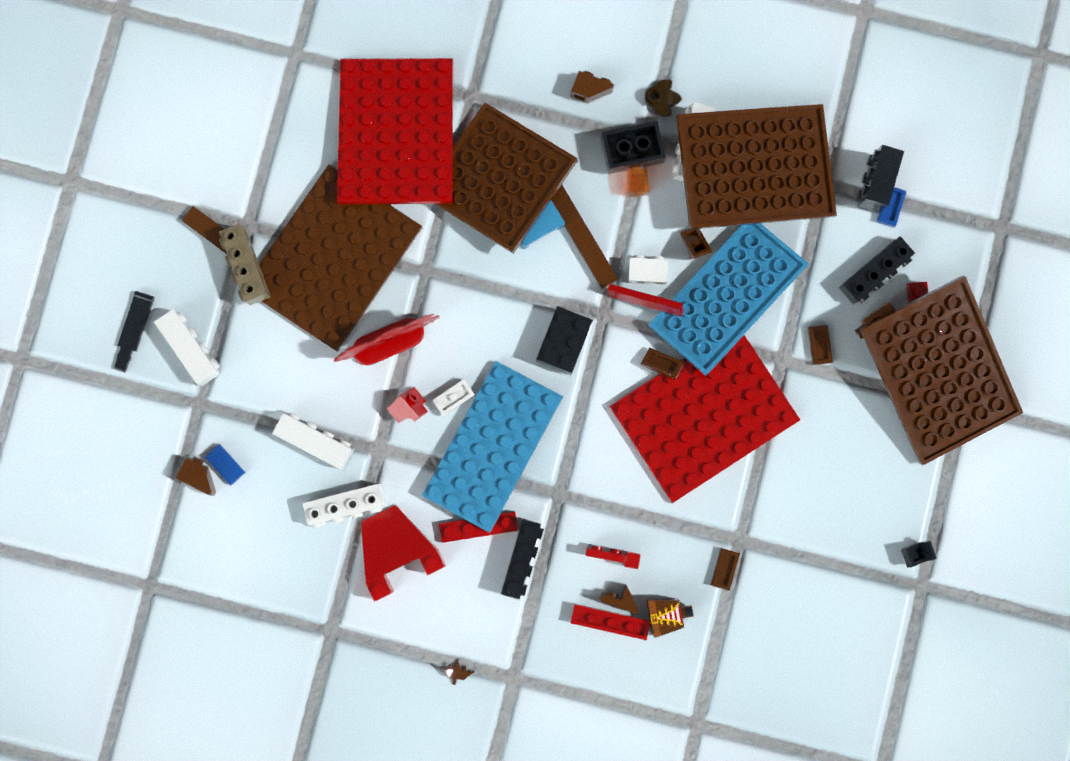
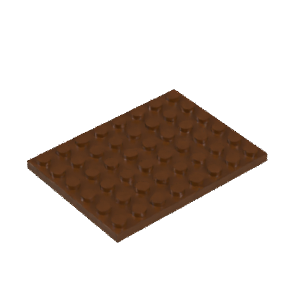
M823 104L687 113L676 116L689 230L837 216Z
M328 164L259 265L271 295L270 298L262 302L338 352L423 226L390 204L338 205V170Z
M962 275L860 328L918 462L922 466L1023 413L966 276Z

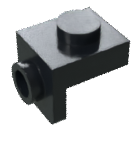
M931 541L917 542L901 549L907 568L936 559Z

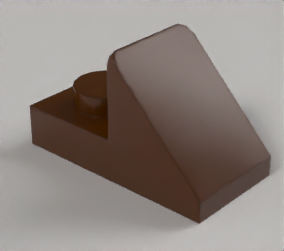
M687 229L680 232L681 239L688 249L690 260L712 253V249L700 229Z
M626 584L620 599L617 598L618 594L607 591L606 594L602 592L599 599L601 602L638 614L639 610Z

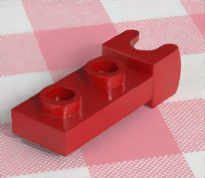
M596 545L586 548L585 555L588 557L621 562L627 568H639L641 556L639 553L625 551L624 555L621 554L622 550L611 548L610 552L603 551V547Z

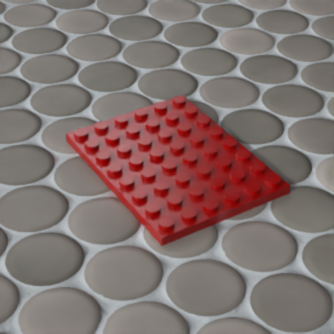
M453 58L340 59L338 205L453 204Z
M745 335L707 376L684 358L681 360L684 361V366L676 380L659 374L609 406L671 503L676 502L800 421L797 413Z

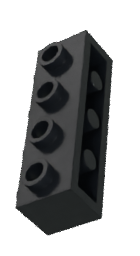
M899 236L838 288L853 305L857 302L862 304L870 297L868 295L870 291L874 290L876 292L884 285L883 280L887 277L890 280L898 273L897 268L901 265L903 267L908 265L912 261L910 257L915 252Z
M522 519L501 595L520 600V596H525L528 586L524 584L525 579L531 576L533 566H530L531 558L535 559L538 547H535L537 539L541 540L544 530L540 528L541 523Z

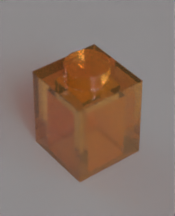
M633 167L630 171H627L626 178L629 197L648 195L650 190L647 169Z

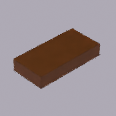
M828 325L808 327L812 365L833 363Z
M649 347L641 362V366L676 380L684 366V361Z
M720 548L710 585L730 591L740 553Z

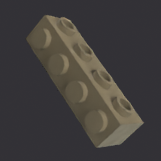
M240 223L219 231L221 236L219 242L221 247L227 252L225 258L229 267L232 266L234 272L232 273V278L235 284L239 285L240 291H238L241 301L248 305H253L270 298V292L246 228Z

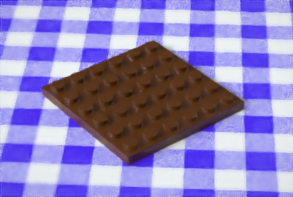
M484 102L453 147V204L435 205L514 254L574 168L578 159Z

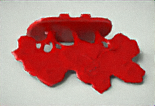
M429 314L418 319L408 317L382 327L357 339L353 347H349L346 351L342 352L333 362L348 360L354 357L361 365L368 366L384 361L418 345L424 337V326L439 319L440 316Z

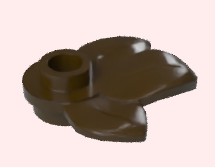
M668 79L658 81L656 86L647 89L644 95L646 103L653 106L655 112L664 117L671 116V107L677 105L682 100V97L677 92L671 90L672 80ZM654 94L657 96V99L652 100L650 96Z

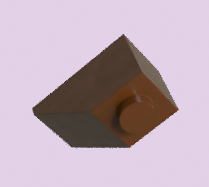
M196 456L193 458L186 457L176 479L209 496H215V486L209 467L203 464L204 460Z

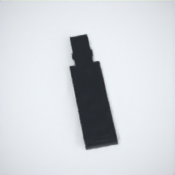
M135 291L117 345L121 348L117 354L115 370L124 373L127 371L133 351L137 352L155 299L154 296Z

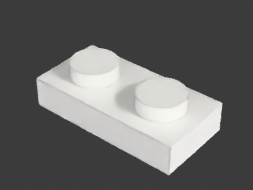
M463 379L432 401L442 416H445L475 396L465 379Z

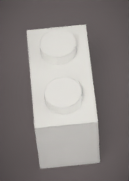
M634 255L633 258L629 259L628 283L667 284L668 260H665L664 257L653 256L652 259H647L643 255Z

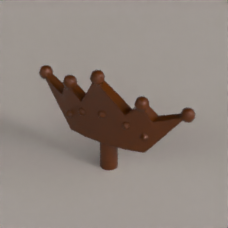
M459 659L456 660L457 662L452 668L450 667L451 664H448L447 669L442 666L440 667L447 678L453 679V685H456L457 679L465 680L474 673V671L467 672L466 666L461 670Z

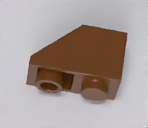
M579 71L571 89L570 97L588 104L611 94L614 84L607 78L602 77L600 79L595 77L591 72Z

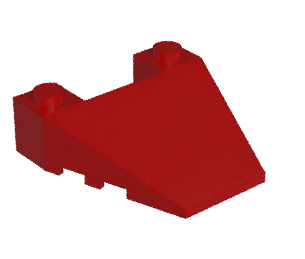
M397 505L361 521L365 581L374 602L394 592L386 575L387 573L418 558L427 576L446 567L439 549Z

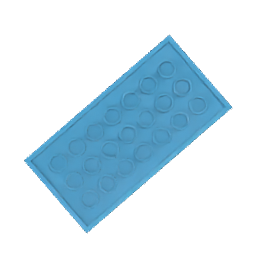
M762 224L741 225L672 299L683 304L684 313L682 317L661 311L649 323V327L701 373L707 376L807 268L809 263Z
M495 361L422 496L490 533L561 403L563 396Z

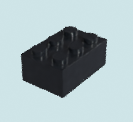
M658 121L601 133L600 139L608 174L664 163L666 156Z
M882 144L877 150H874L873 154L869 155L866 163L869 167L867 172H864L861 183L864 184L856 197L858 208L879 214L889 206L904 155L903 150Z
M557 306L537 355L536 362L572 375L593 320Z

